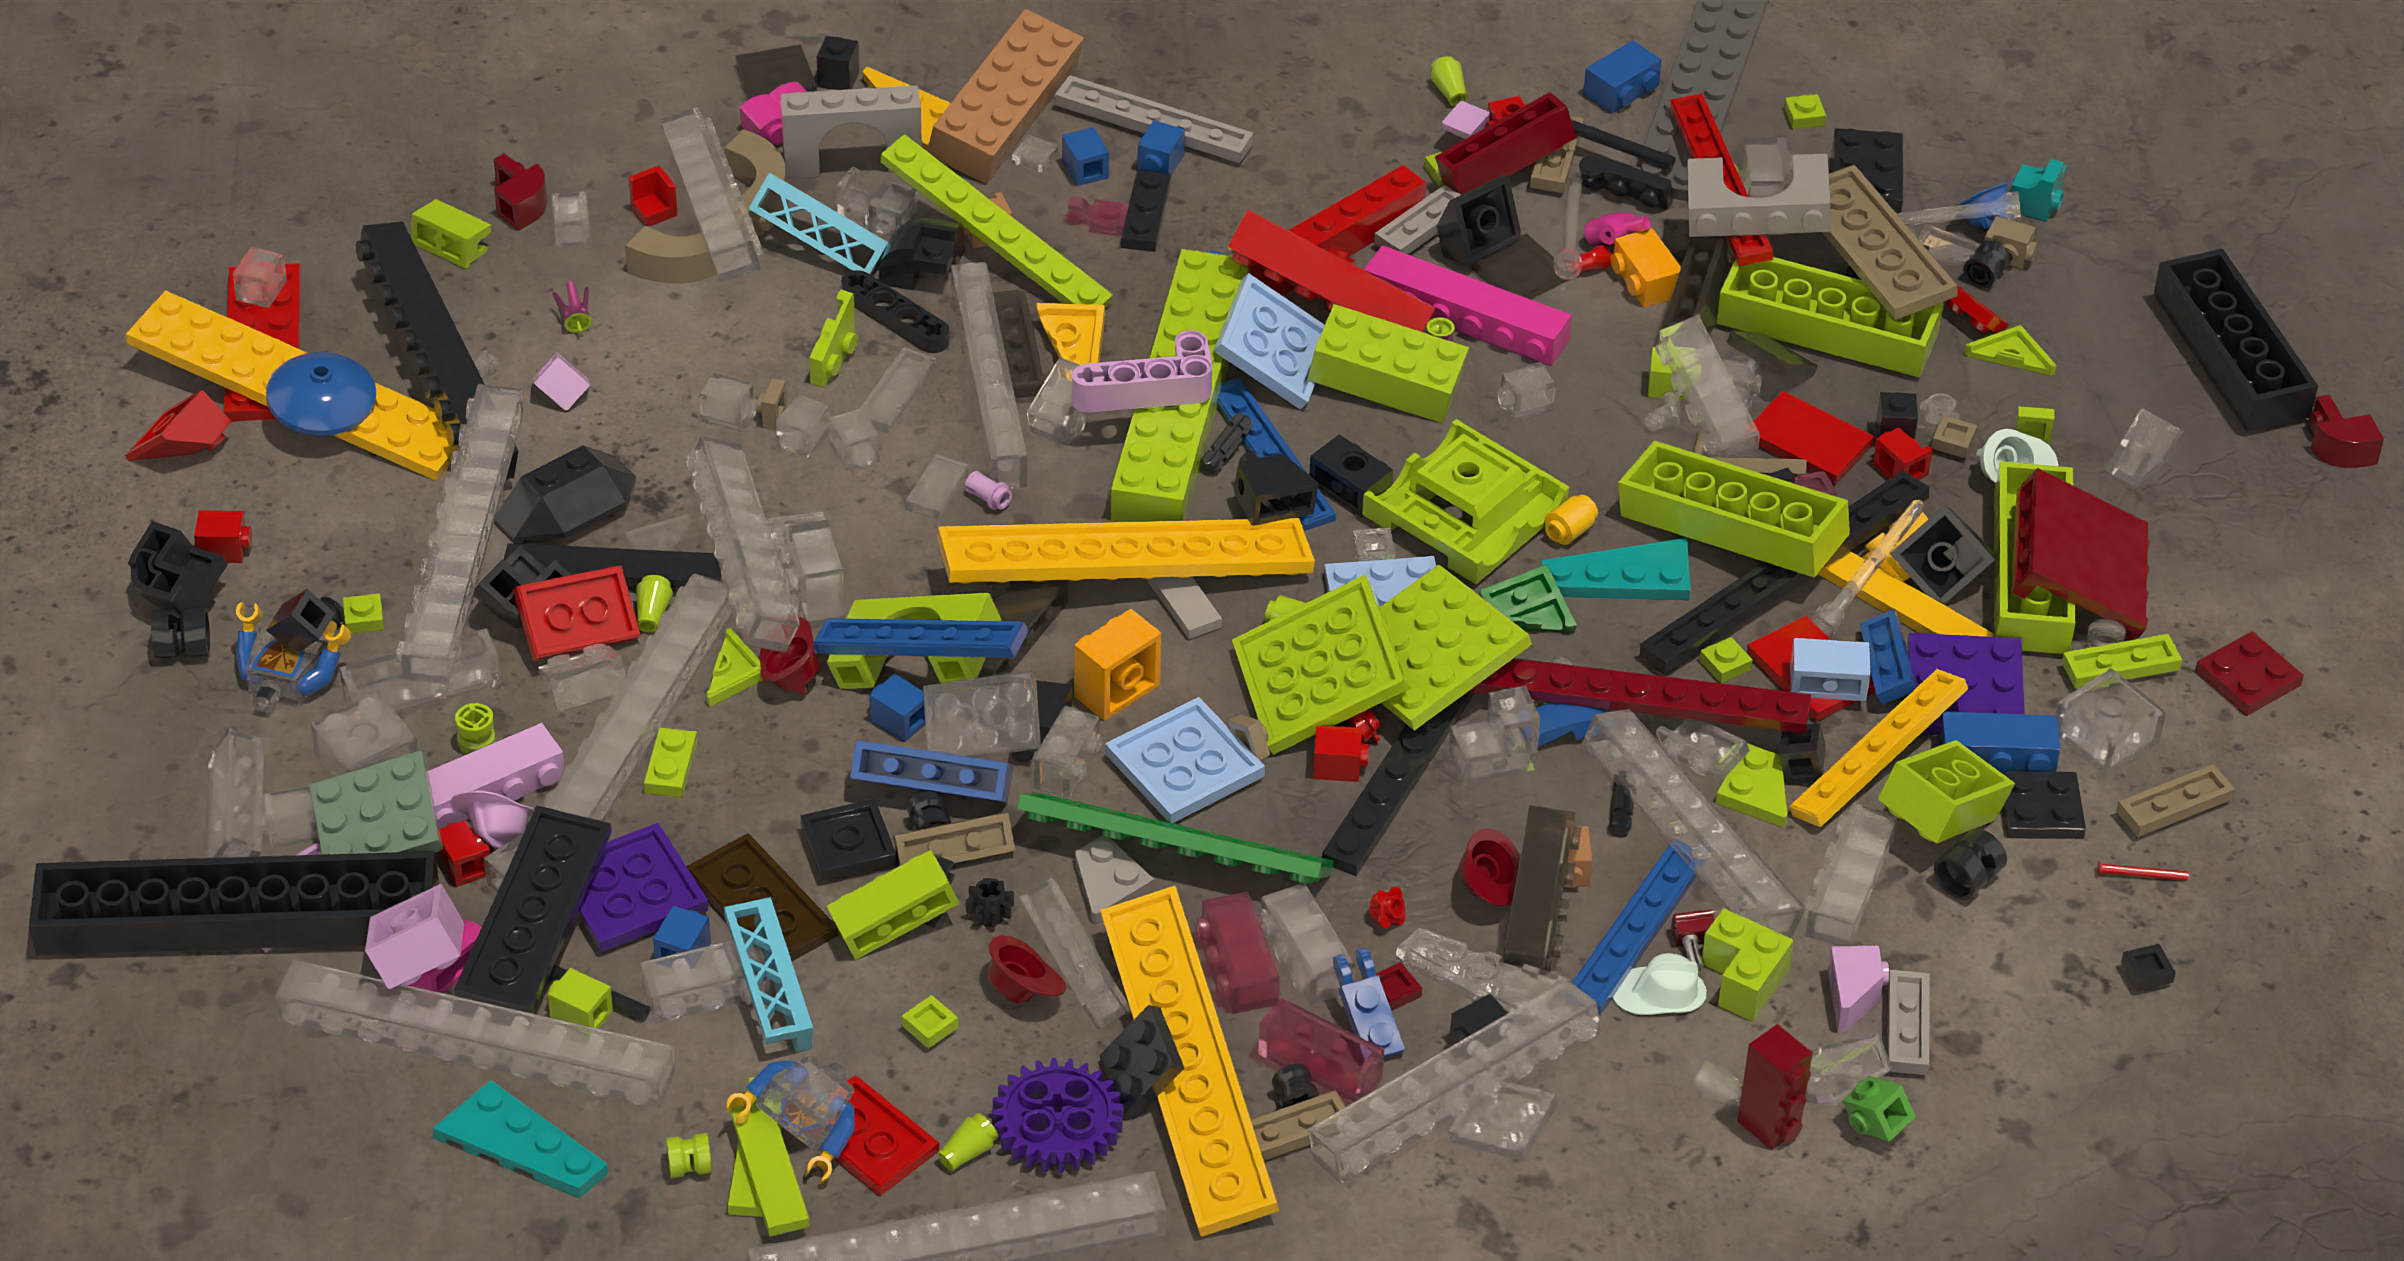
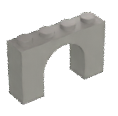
M918 85L780 94L783 159L786 179L820 177L819 144L828 131L845 123H865L877 128L885 137V150L904 134L922 147L921 105Z
M1828 154L1793 155V181L1790 186L1781 193L1763 198L1745 197L1729 190L1723 181V158L1688 159L1690 237L1831 232Z

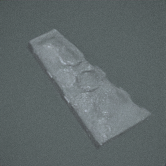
M1422 928L1414 931L1397 947L1395 957L1401 963L1472 1002L1491 994L1514 1018V1025L1526 1032L1565 996V992L1572 982V979L1558 975L1556 980L1539 975V968L1525 963L1521 969L1501 962L1502 956L1490 951L1486 953L1468 951L1466 943Z

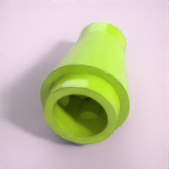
M1444 56L1435 60L1430 67V79L1447 98L1451 106L1455 107L1460 101L1466 102L1468 94L1465 89L1460 62L1451 56Z
M647 575L636 586L637 623L641 631L652 633L658 630L660 621L673 596L671 583L666 578L658 575Z
M976 1113L972 1118L967 1116L946 1145L937 1153V1156L941 1163L953 1172L962 1164L993 1148V1142L998 1138V1133L990 1121L980 1113Z

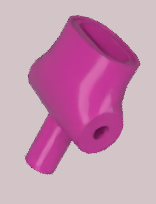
M1609 213L1590 220L1586 224L1584 231L1587 242L1595 246L1601 243L1613 244L1615 243V238L1648 230L1651 224L1647 216L1637 218L1632 213Z

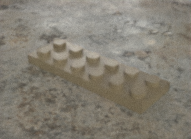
M1855 165L1829 174L1831 232L1822 233L1894 320L1957 296L1958 285Z

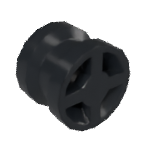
M1303 1064L1287 1065L1273 1076L1272 1086L1276 1094L1280 1095L1279 1103L1282 1109L1320 1096L1315 1084L1311 1083L1312 1075L1307 1066Z

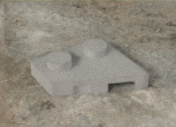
M1100 836L1075 851L1076 868L1078 875L1082 879V889L1090 906L1091 920L1095 925L1103 921L1101 909L1144 896L1154 890V878L1109 837Z

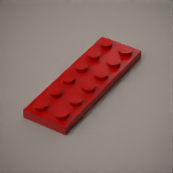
M300 263L229 267L227 318L300 349ZM225 388L224 413L232 422L276 419L268 406Z

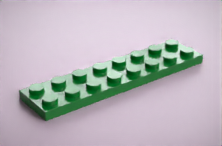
M1039 792L1020 794L1017 808L1028 811L1027 818L1035 821L1050 823V821L1058 822V819L1065 820L1064 827L1086 832L1087 830H1095V827L1103 829L1102 836L1118 840L1132 839V836L1140 837V845L1162 849V847L1169 848L1171 844L1178 846L1176 853L1197 858L1210 853L1215 855L1214 862L1230 866L1244 865L1245 861L1253 863V871L1269 875L1281 874L1282 870L1291 872L1289 879L1312 884L1313 882H1319V878L1331 876L1334 863L1333 860Z

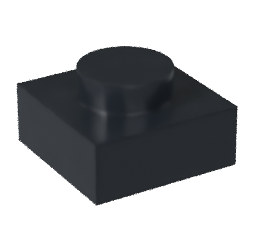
M2160 944L2123 952L2121 963L2137 991L2174 982L2176 972Z

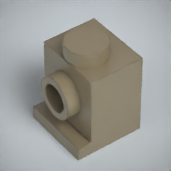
M2000 216L1995 217L1985 236V241H1995L2006 248L2010 256L2008 266L2023 270L2027 261L2033 262L2038 249V243L2033 241L2036 227Z

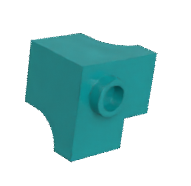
M2053 159L2050 160L2047 166L2041 168L2022 164L2011 187V212L2047 222L2053 209L2058 211L2062 204L2067 165H2064V162Z

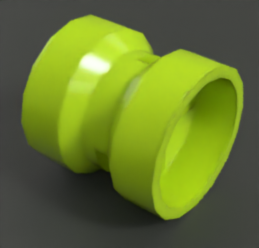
M470 703L457 711L455 714V725L458 731V747L461 752L467 755L496 742V735L493 729L494 717L488 706L480 703Z
M707 1133L694 1134L691 1139L685 1140L679 1136L666 1138L670 1178L683 1177L686 1172L692 1171L697 1172L699 1175L712 1173Z

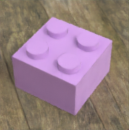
M440 884L370 917L365 951L388 990L398 985L408 986L416 982L423 973L434 968L438 970L447 968L458 959L461 954L464 921L444 887Z

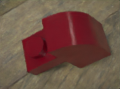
M503 153L493 159L497 186L494 188L496 213L520 231L538 220L547 209L545 173L537 163L526 169L520 162L514 161Z
M2330 394L2317 396L2313 412L2309 415L2310 428L2314 433L2311 445L2312 452L2322 461L2341 468L2377 465L2384 437L2372 416L2369 414L2343 418Z

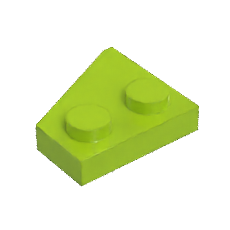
M840 290L836 297L838 301L836 320L826 319L821 335L809 358L810 382L824 388L832 376L838 374L843 360L848 354L854 352L858 342V335L855 333L854 293Z
M1745 743L1717 792L1716 803L1784 828L1788 812L1783 770L1779 755Z

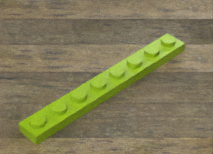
M907 135L901 136L881 154L880 162L958 223H962L967 230L1063 304L1105 305V308H1107L1112 303V293Z

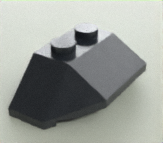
M582 445L521 476L494 516V524L513 543H524L525 540L544 541L566 538L625 508L632 489L636 484V476L616 456Z

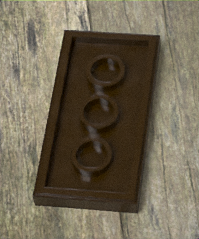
M749 833L686 866L706 896L708 903L725 921L724 907L771 897L791 961L798 959L838 936V927ZM755 914L736 918L738 925L754 932L756 930L754 923ZM754 944L752 950L766 963L763 948Z

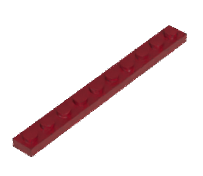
M1517 658L1510 660L1468 691L1805 734L1811 706V694Z

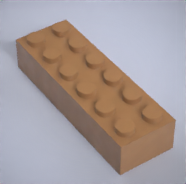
M1024 9L933 125L927 152L940 162L987 184L1052 100L1068 76L1077 67L1084 37Z

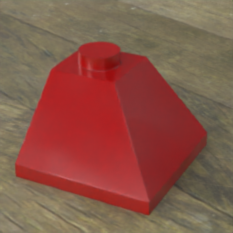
M200 390L165 410L127 452L125 457L129 461L192 455L205 447L210 451L223 441L225 435L222 432L232 421L203 390Z

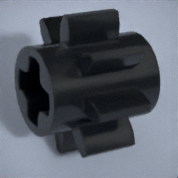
M983 878V880L977 883L976 887L969 886V898L966 899V914L975 913L976 924L995 927L1004 918H1011V907L1014 906V891H1005L1003 880Z

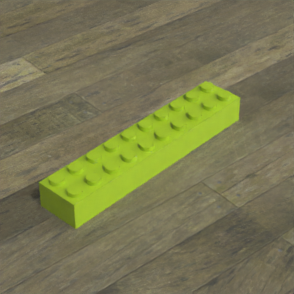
M1181 249L1150 358L1175 356V338L1178 334L1188 330L1201 332L1208 341L1212 360V393L1208 400L1201 403L1137 408L1134 410L1111 488V521L1153 522L1186 520L1201 466L1200 459L1204 455L1217 409L1218 394L1229 366V361L1214 352V348L1240 282L1248 273L1250 274V269L1239 265L1231 259L1233 256Z

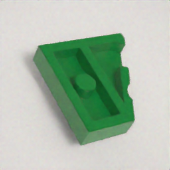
M1547 565L1479 590L1480 597L1523 630L1566 633L1576 630L1577 624Z

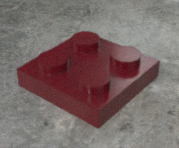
M2253 631L2198 660L2195 670L2245 716L2300 687L2304 677L2300 671Z

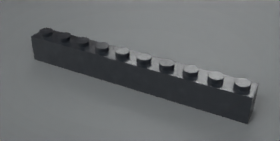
M403 221L363 225L361 239L356 242L357 258L360 262L363 261L367 269L368 280L370 284L375 285L378 291L379 303L382 307L385 306L389 314L390 325L392 329L397 330L400 336L402 350L408 352L412 360L413 372L415 375H419L423 383L424 394L427 399H431L435 407L437 421L442 422L446 429L448 443L450 446H454L461 469L466 470L472 484L514 479L519 451Z

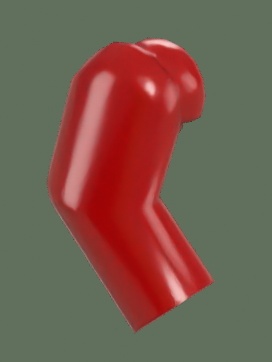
M1598 245L1591 251L1565 258L1564 263L1568 275H1573L1587 270H1605L1611 265L1612 254L1608 247Z

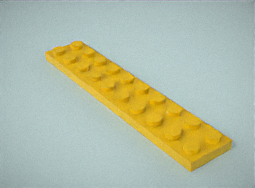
M166 290L126 333V344L268 406L266 387L272 373L287 360L307 353ZM375 383L376 403L371 414L357 427L333 436L438 481L458 457L454 446L449 445L446 429L442 422L437 421L435 409Z
M1290 518L1252 526L1248 519L939 526L937 541L949 583L968 584L971 582L993 581L999 583L1008 581L1042 582L1045 580L1079 581L1082 579L1116 580L1118 578L1152 579L1155 577L1188 578L1191 576L1225 577L1227 575L1261 576L1263 574L1297 575L1313 573L1315 564L1299 518Z
M1176 886L1101 909L1102 918L1133 1018L1135 1019L1149 1004L1161 1008L1185 1067L1157 1097L1201 1237L1279 1212L1276 1197Z

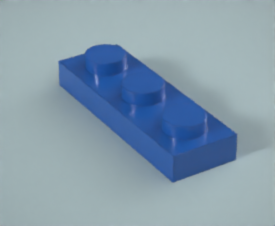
M1893 609L1860 623L1863 640L1869 643L1870 669L1876 695L1881 704L1900 699L1916 689V684L1900 619L1895 610Z

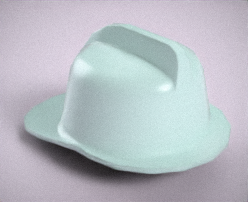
M2012 429L1996 431L1988 438L1983 448L1977 450L1976 453L1980 457V466L1983 473L1994 483L1997 480L2000 461L2059 466L2055 452L2047 443Z
M1665 953L1654 957L1646 967L1632 969L1613 996L1615 1004L1621 1009L1635 1015L1692 1012L1702 1006L1706 1000L1707 989L1703 980L1698 976V965L1696 962L1689 961L1679 954Z

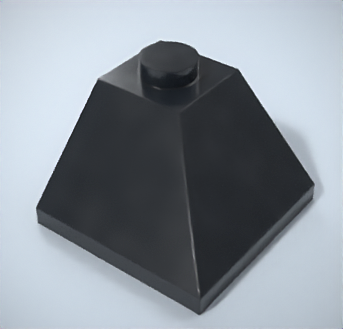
M1503 174L1449 201L1437 224L1441 248L1445 258L1469 265L1523 239L1509 175Z
M1946 504L1890 553L1929 597L1943 605L1996 558V554L1977 533Z

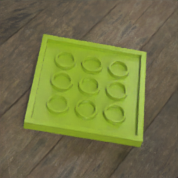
M1437 565L1380 606L1410 688L1381 704L1413 730H1416L1532 645L1530 636L1441 565Z
M1366 574L1232 639L1258 720L1267 730V745L1273 755L1316 735V725L1334 726L1410 689L1373 586Z

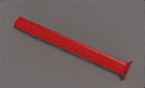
M2100 861L2097 864V876L2104 873L2185 881L2188 879V871L2101 864Z

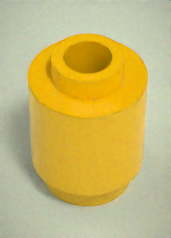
M1586 495L1571 496L1546 515L1545 530L1551 540L1562 545L1570 544L1594 525L1595 519L1598 517L1597 506Z

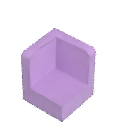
M1460 101L1442 121V129L1465 140L1486 128V122L1490 121V112Z
M558 352L533 377L534 384L564 410H568L590 386L589 379Z

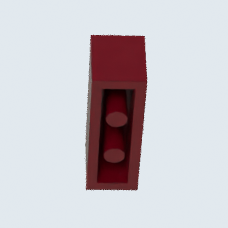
M1779 1024L1770 1028L1748 1045L1737 1119L1739 1124L1770 1150H1774L1785 1141L1791 1142L1802 1129V1116L1807 1101L1806 1092L1808 1080L1811 1076L1810 1067L1813 1055L1812 1051Z

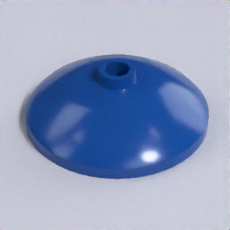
M312 352L287 360L272 373L266 387V399L273 416L289 429L315 436L335 435L349 431L367 419L376 403V385L368 370L357 361L336 353Z

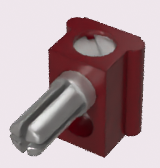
M1712 909L1673 914L1671 922V933L1673 934L1675 945H1683L1685 947L1688 960L1696 962L1698 969L1703 966L1698 943H1704L1705 933L1714 922V912Z

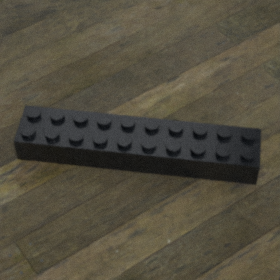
M435 852L36 863L29 930L36 955L366 945L370 917L439 885Z

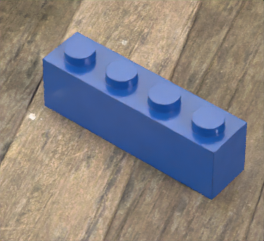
M856 740L850 778L869 783L1008 803L1013 765L999 761Z

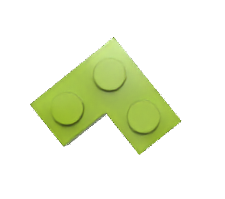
M1723 908L1705 933L1702 954L1704 966L1723 974L1718 1006L1754 1022L1790 970L1794 940Z

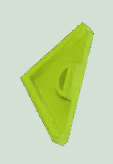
M2021 325L1968 343L1965 346L1964 354L1967 357L2049 376L2054 375L2056 371V364Z
M731 628L725 630V638L715 663L712 682L706 693L709 707L763 681L760 659Z

